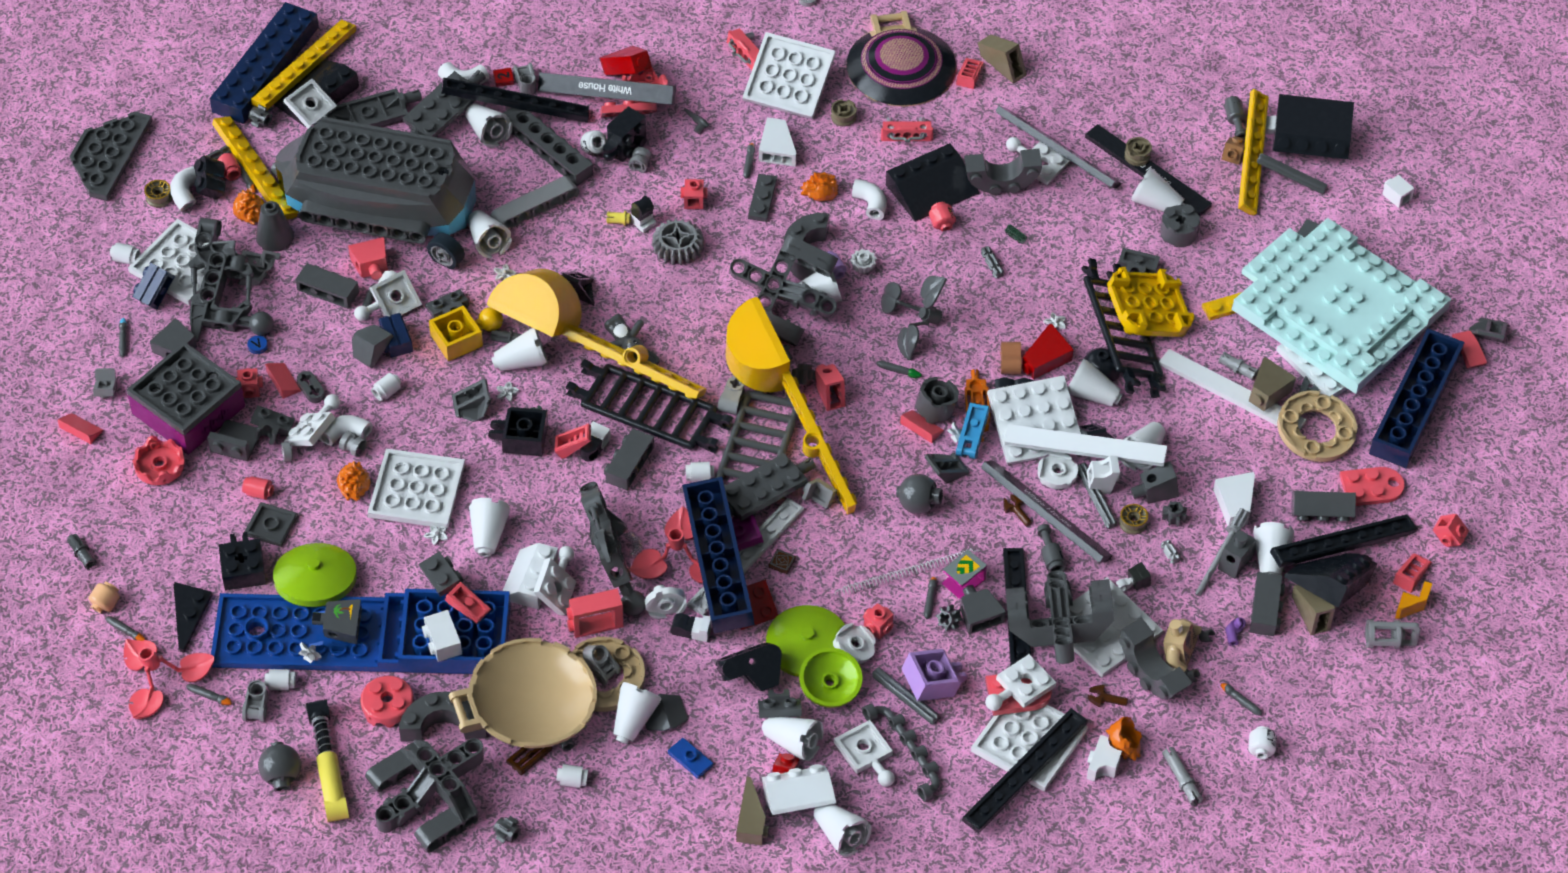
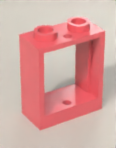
M618 588L569 599V608H566L567 625L569 632H574L575 638L624 627L623 604Z

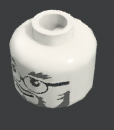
M598 130L588 131L582 136L580 145L585 153L598 155L604 151L603 145L606 144L607 138Z
M1259 726L1250 732L1249 752L1258 759H1267L1274 755L1277 743L1275 732L1265 726Z

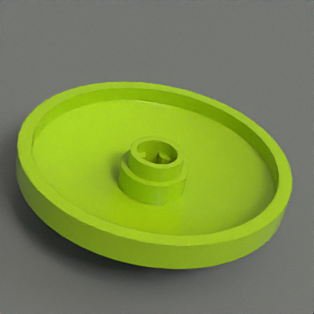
M310 543L289 550L277 561L273 570L274 586L278 594L290 603L305 607L325 606L329 601L342 599L352 590L357 578L356 564L352 556L342 548L326 543Z
M813 605L796 606L783 611L772 621L767 631L766 642L777 645L782 653L781 670L792 676L799 677L801 665L811 653L822 648H835L833 641L837 632L845 624L836 614L825 608Z

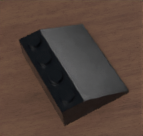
M323 60L274 105L306 128L283 102L284 99L310 79H313L330 99L337 104L359 87L358 75L345 64ZM305 101L308 107H315L313 101Z
M1279 94L1272 150L1348 159L1354 102Z
M951 143L886 171L885 185L915 222L929 216L931 207L938 202H945L952 206L979 194L978 189L968 180L966 166L960 154Z
M1341 552L1301 562L1287 572L1284 577L1339 608L1369 583L1377 563L1372 561V558L1367 555Z

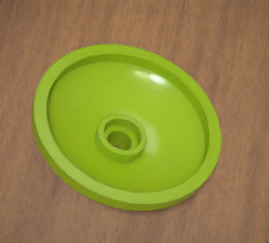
M822 648L814 651L804 660L799 673L800 686L806 697L813 703L827 708L841 707L850 703L858 695L863 680L862 670L856 659L846 651L838 648ZM832 681L833 685L829 686L826 682Z

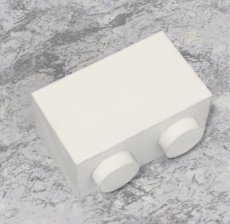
M445 610L424 617L425 626H422V631L425 639L429 638L430 640L428 647L431 655L435 654L438 662L462 655L461 642L449 611Z

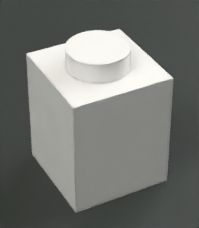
M1397 175L1385 182L1383 195L1399 208L1412 199L1415 188L1400 175Z

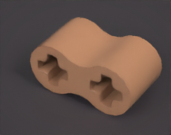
M1001 341V374L1021 375V342Z

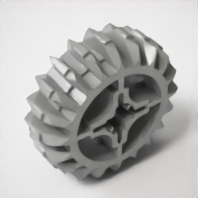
M675 218L672 222L667 220L666 224L661 223L660 227H656L653 233L652 246L655 254H658L659 259L664 258L665 263L670 259L672 265L675 261H678L681 265L682 260H685L688 264L689 258L695 261L696 256H700L704 237L701 229H698L697 224L692 225L691 220L685 222L684 219L677 221Z

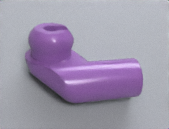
M1241 617L1232 620L1225 628L1229 646L1239 644L1237 635L1246 625L1245 620Z

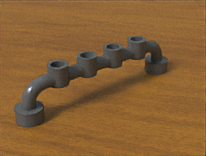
M868 704L862 707V714L867 721L870 720L872 722L878 719V714L887 717L889 725L893 730H896L902 744L908 747L914 761H917L921 766L923 774L931 780V785L924 783L917 787L918 795L923 802L933 799V793L940 786V780L937 775L939 767L935 761L929 763L926 760L928 752L924 745L917 747L914 743L917 741L915 732L912 729L905 730L903 727L906 725L904 716L902 714L895 715L885 706L874 707L873 704Z

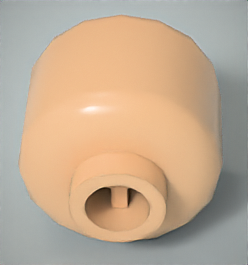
M106 581L98 583L88 597L92 603L91 608L99 613L103 611L111 612L120 599L119 589Z

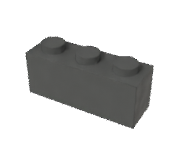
M306 263L295 279L298 291L349 309L359 294L358 282L354 279L346 278L335 272H330Z
M632 428L630 433L624 436L620 449H616L612 462L608 463L604 469L606 483L628 491L654 448V436Z
M1292 492L1291 514L1292 516H1297V520H1309V516L1317 517V521H1329V517H1337V521H1350V518L1355 517L1356 493Z
M1257 572L1249 633L1274 636L1275 630H1280L1281 618H1278V613H1282L1283 601L1279 600L1280 596H1284L1285 584H1281L1282 575Z

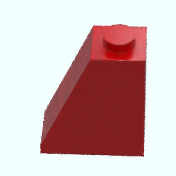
M635 46L600 57L605 75L636 74L652 68L648 51Z
M1049 324L1024 354L1022 369L1026 375L1036 379L1072 361L1074 349L1053 324Z

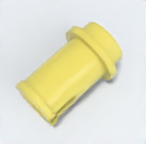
M624 211V213L607 212L608 217H613L606 218L607 224L614 223L626 226V224L631 222V213H627V211Z

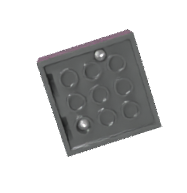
M183 342L126 389L132 414L165 439H172L179 447H182L183 452L187 455L208 439L210 431L216 432L222 427L224 421L230 420L245 407L241 382L186 342Z

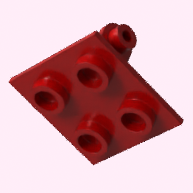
M766 579L747 585L755 625L775 619L778 616V612Z

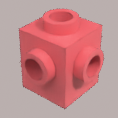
M685 179V187H681L684 209H703L704 199H707L708 188L704 187V180Z
M257 368L237 370L236 379L241 382L243 397H260V388H263V378L258 375Z
M1457 514L1440 516L1433 528V532L1441 543L1447 547L1461 545L1469 532Z
M878 603L873 608H868L863 615L864 626L879 640L885 634H888L894 626L893 613L887 607H883Z

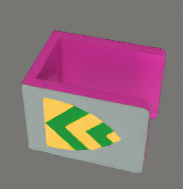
M967 549L943 569V572L949 577L942 582V585L961 599L965 596L963 589L966 586L973 585L976 588L986 580L987 565Z

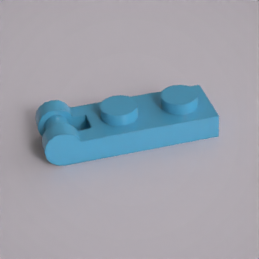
M975 403L969 404L956 448V456L962 457L966 455L971 459L977 458L990 411L989 406ZM966 443H971V448L965 447Z

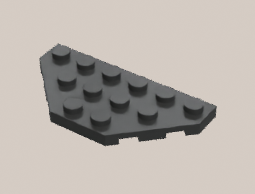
M134 111L127 114L128 117L118 120L115 118L104 122L101 127L95 129L90 127L84 130L70 154V161L90 197L108 201L153 121L151 115Z

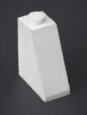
M767 117L759 147L760 162L796 167V150L786 120Z
M1254 472L1215 479L1213 490L1227 526H1230L1240 508L1250 512L1255 479ZM1249 516L1242 527L1248 524Z

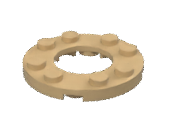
M1303 391L1291 396L1283 404L1277 420L1278 431L1285 445L1298 456L1316 462H1329L1343 457L1352 448L1357 433V422L1350 408L1337 397L1320 394V391ZM1312 411L1328 416L1335 425L1334 438L1322 443L1306 439V436H1303L1298 428L1299 418L1303 414Z
M595 637L582 641L572 651L576 656L583 659V650L588 645H603L617 664L622 667L624 673L623 680L616 688L602 692L597 690V700L594 709L595 712L617 710L620 688L623 682L638 686L637 688L640 689L644 686L645 666L641 655L635 648L632 649L624 644L623 640L613 637ZM596 650L594 651V658H595V659L597 658V651H596Z

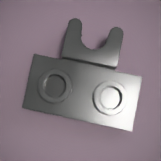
M1123 248L1118 264L1121 267L1126 266L1128 272L1156 273L1160 256Z
M459 289L425 305L430 315L435 318L463 305L464 307L469 306V300Z
M257 405L250 423L258 426L255 439L259 440L261 436L265 435L270 439L269 444L273 445L278 434L288 436L295 419Z
M770 689L768 690V698L758 701L759 718L802 716L801 699L791 698L789 689H784V692L781 694H776Z

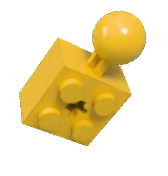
M463 305L429 320L430 335L449 362L483 347L481 330L484 329L488 332L498 330L503 324V315L501 312L487 307L480 312L477 320H473Z

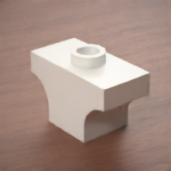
M1109 456L1102 461H1091L1087 470L1089 489H1099L1102 491V494H1111L1115 483L1119 481L1120 468L1118 456Z
M1100 735L1095 751H1090L1087 761L1090 763L1087 772L1088 780L1095 782L1100 776L1115 777L1122 751L1111 747L1108 742L1109 737Z

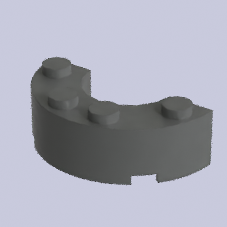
M1040 149L1021 150L1019 156L1014 161L1006 164L990 163L984 158L983 154L964 156L967 177L970 183L975 188L992 195L1004 192L1017 193L1031 185L1038 178L1042 170Z
M817 212L799 218L787 229L784 241L787 235L794 236L809 244L817 241H826L830 214ZM794 262L790 270L800 280H804L815 273V271Z
M1142 617L1122 629L1119 643L1128 662L1127 668L1140 679V685L1145 691L1150 690L1161 699H1170L1192 685L1191 680L1181 667L1172 668L1162 659L1154 643V633Z
M451 692L430 693L414 701L405 710L400 720L399 733L401 742L414 741L415 739L423 740L427 729L436 723L448 722L459 726L460 722L454 704L449 699ZM463 701L462 704L467 719H474L469 701ZM481 729L464 733L465 739L486 738V730Z

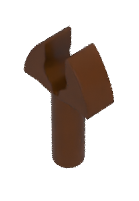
M1010 494V499L1015 503L1014 506L1009 504L1006 498H1004L1003 507L1005 513H1015L1026 527L1030 526L1032 521L1020 508L1024 502L1015 495Z
M1097 685L1089 689V692L1100 695L1098 697L1088 695V700L1097 707H1100L1104 702L1127 706L1128 698L1107 694L1104 691L1105 685Z

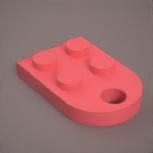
M623 101L622 105H616V102H607L600 109L601 117L618 116L628 106L641 114L657 112L656 103H634V101Z
M1388 467L1340 471L1339 474L1344 492L1356 493V506L1393 502L1400 498L1404 490L1402 476L1397 471ZM1393 480L1398 482L1399 485L1393 487L1388 482Z
M997 675L985 676L988 696L990 694H999L1006 690L996 680ZM1028 678L1021 679V681L1024 684H1030L1032 682ZM1052 690L1025 708L1011 696L1002 701L1000 709L992 711L993 716L1039 710L1049 703Z

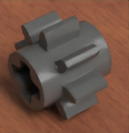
M260 104L258 107L254 106L249 113V119L252 120L251 125L257 128L268 126L272 121V114L269 113L270 108L267 110L266 107Z
M798 363L797 368H792V377L795 376L799 384L811 385V380H816L815 370H812L811 364Z
M1170 501L1168 506H1163L1162 520H1167L1169 526L1171 524L1179 526L1180 521H1186L1187 507H1183L1181 502Z
M954 604L940 607L941 612L936 615L939 622L938 626H944L945 631L951 628H959L958 622L963 620L960 614L961 609H954Z
M512 816L498 819L493 828L497 835L495 839L503 844L506 841L514 842L521 831L519 825H517L519 821Z

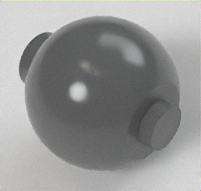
M913 474L905 478L901 485L897 487L896 497L899 498L900 504L908 512L924 514L932 510L935 504L940 505L942 503L943 489L937 488L936 483L929 476Z
M274 742L260 755L258 770L262 779L266 783L273 785L274 791L291 789V782L295 781L300 774L301 759L297 751L291 746L284 744V742Z

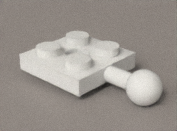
M310 79L283 101L307 128L314 126L322 117H327L337 107L313 79ZM305 101H313L315 107H308Z
M1011 137L1006 142V147L1011 152L1018 151L1020 153L1021 150H1028L1021 145V141L1016 137ZM1040 141L1032 148L1040 149L1041 161L1048 163V165H1042L1041 173L1037 180L1046 185L1070 163V160Z
M402 270L369 287L376 302L367 307L358 306L354 311V316L359 321H365L369 318L370 313L378 309L381 310L384 317H390L396 313L403 315L422 305L405 270ZM392 291L400 293L399 301L392 300Z
M335 394L326 396L323 408L318 413L304 414L296 427L289 431L284 442H289L291 447L313 446L334 421L335 416L330 410H335L339 407V397Z
M569 546L560 548L558 552L559 564L551 558L544 560L533 591L539 599L557 615L561 616L566 614L569 599L572 597L577 582L565 571L568 562L572 561L575 556L574 550Z
M1028 654L997 675L996 680L1006 690L999 694H990L986 698L985 703L988 709L996 711L1001 708L1002 701L1012 696L1025 708L1054 689L1057 682ZM1028 678L1032 682L1030 684H1024L1021 681V679Z
M870 720L834 738L835 746L856 774L872 766L878 774L880 785L889 787L894 783L895 776L893 772L885 770L880 763L892 756L893 750ZM860 744H866L869 746V748L866 750H861L857 746Z

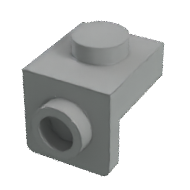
M95 369L94 397L109 398L114 396L117 386L115 369Z
M817 478L805 484L802 499L804 501L812 499L827 509L832 505L837 489Z

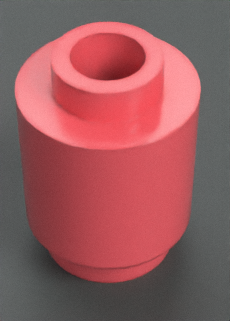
M224 153L218 158L219 161L224 163L225 178L233 181L241 176V167L234 154Z
M254 476L246 477L243 481L242 492L250 497L267 500L268 496L271 497L273 495L274 485H272L271 480Z

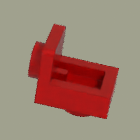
M779 753L773 764L772 772H779L781 774L787 773L790 769L798 768L800 759L792 754Z

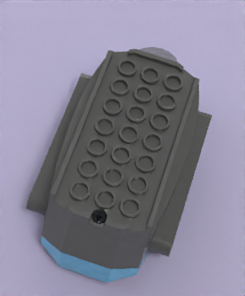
M322 117L313 127H309L305 134L281 149L275 160L278 184L285 193L287 205L299 211L298 216L302 221L311 224L421 244L425 242L427 236H435L438 233L451 235L466 228L468 217L472 213L477 200L475 179L470 167L460 156L451 140Z

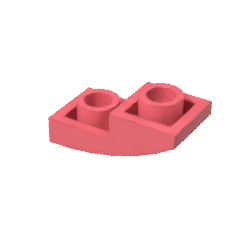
M1471 331L1452 334V338L1465 342L1462 356L1467 369L1487 364L1480 344Z

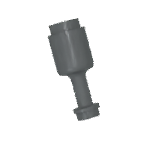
M1237 96L1228 97L1224 104L1227 120L1230 124H1235L1236 131L1234 135L1245 140L1246 129L1243 128L1242 122H1244L1246 115L1242 101Z
M1042 524L1037 528L1038 536L1043 538L1045 544L1041 549V555L1046 569L1049 572L1064 571L1066 561L1061 547L1058 543L1052 542L1050 536L1052 530L1049 525Z

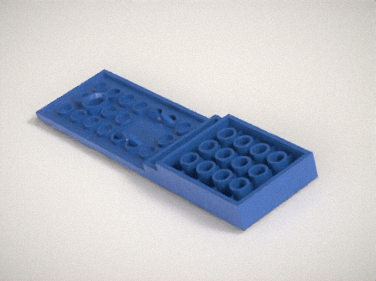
M405 589V593H385V597L345 596L338 601L361 599L362 614L357 644L327 638L324 636L323 625H312L313 612L325 613L326 605L319 607L299 606L288 602L280 595L220 593L211 655L215 657V661L211 668L473 674V670L481 659L490 654V651L495 647L508 642L511 609L510 591L471 590L491 608V611L478 623H475L445 601L448 593L440 597L435 589ZM448 610L461 642L462 655L438 662L435 654L431 655L428 647L430 640L429 638L425 639L422 626H425L424 617ZM254 627H262L265 630L260 635H251L249 633ZM301 642L308 648L311 645H315V651L322 658L317 661L313 660L312 663L304 660V656L298 654L302 650L300 647Z

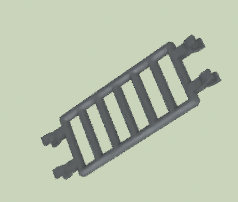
M747 390L745 392L715 478H723L724 475L740 478L748 473L727 468L729 460L759 467L769 462V460L733 453L735 444L776 453L777 457L783 453L786 455L798 419V415L788 395H786V398L764 394V392L757 390ZM755 399L791 407L793 410L790 416L749 407L750 400ZM745 414L788 424L786 430L783 431L743 422ZM740 429L783 439L781 445L776 446L740 438L738 434Z

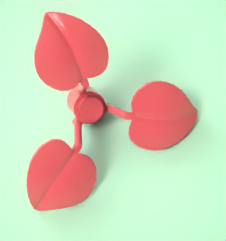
M682 506L670 517L665 525V535L669 543L666 544L663 556L655 549L641 551L629 568L631 573L643 579H656L667 571L668 567L664 560L667 558L669 549L679 551L684 548L691 562L694 563L689 568L691 578L698 583H703L698 558L697 560L693 558L685 543V540L693 539L688 511Z
M126 639L124 645V658L127 657V659H124L126 666L133 671H139L145 667L144 670L150 685L149 690L140 689L131 696L129 702H133V704L129 703V709L133 718L144 719L150 717L163 704V693L161 691H154L150 671H154L159 667L160 662H163L177 672H182L181 676L185 681L197 682L209 673L215 657L207 653L189 654L181 659V668H178L164 659L162 655H157V646L153 642Z

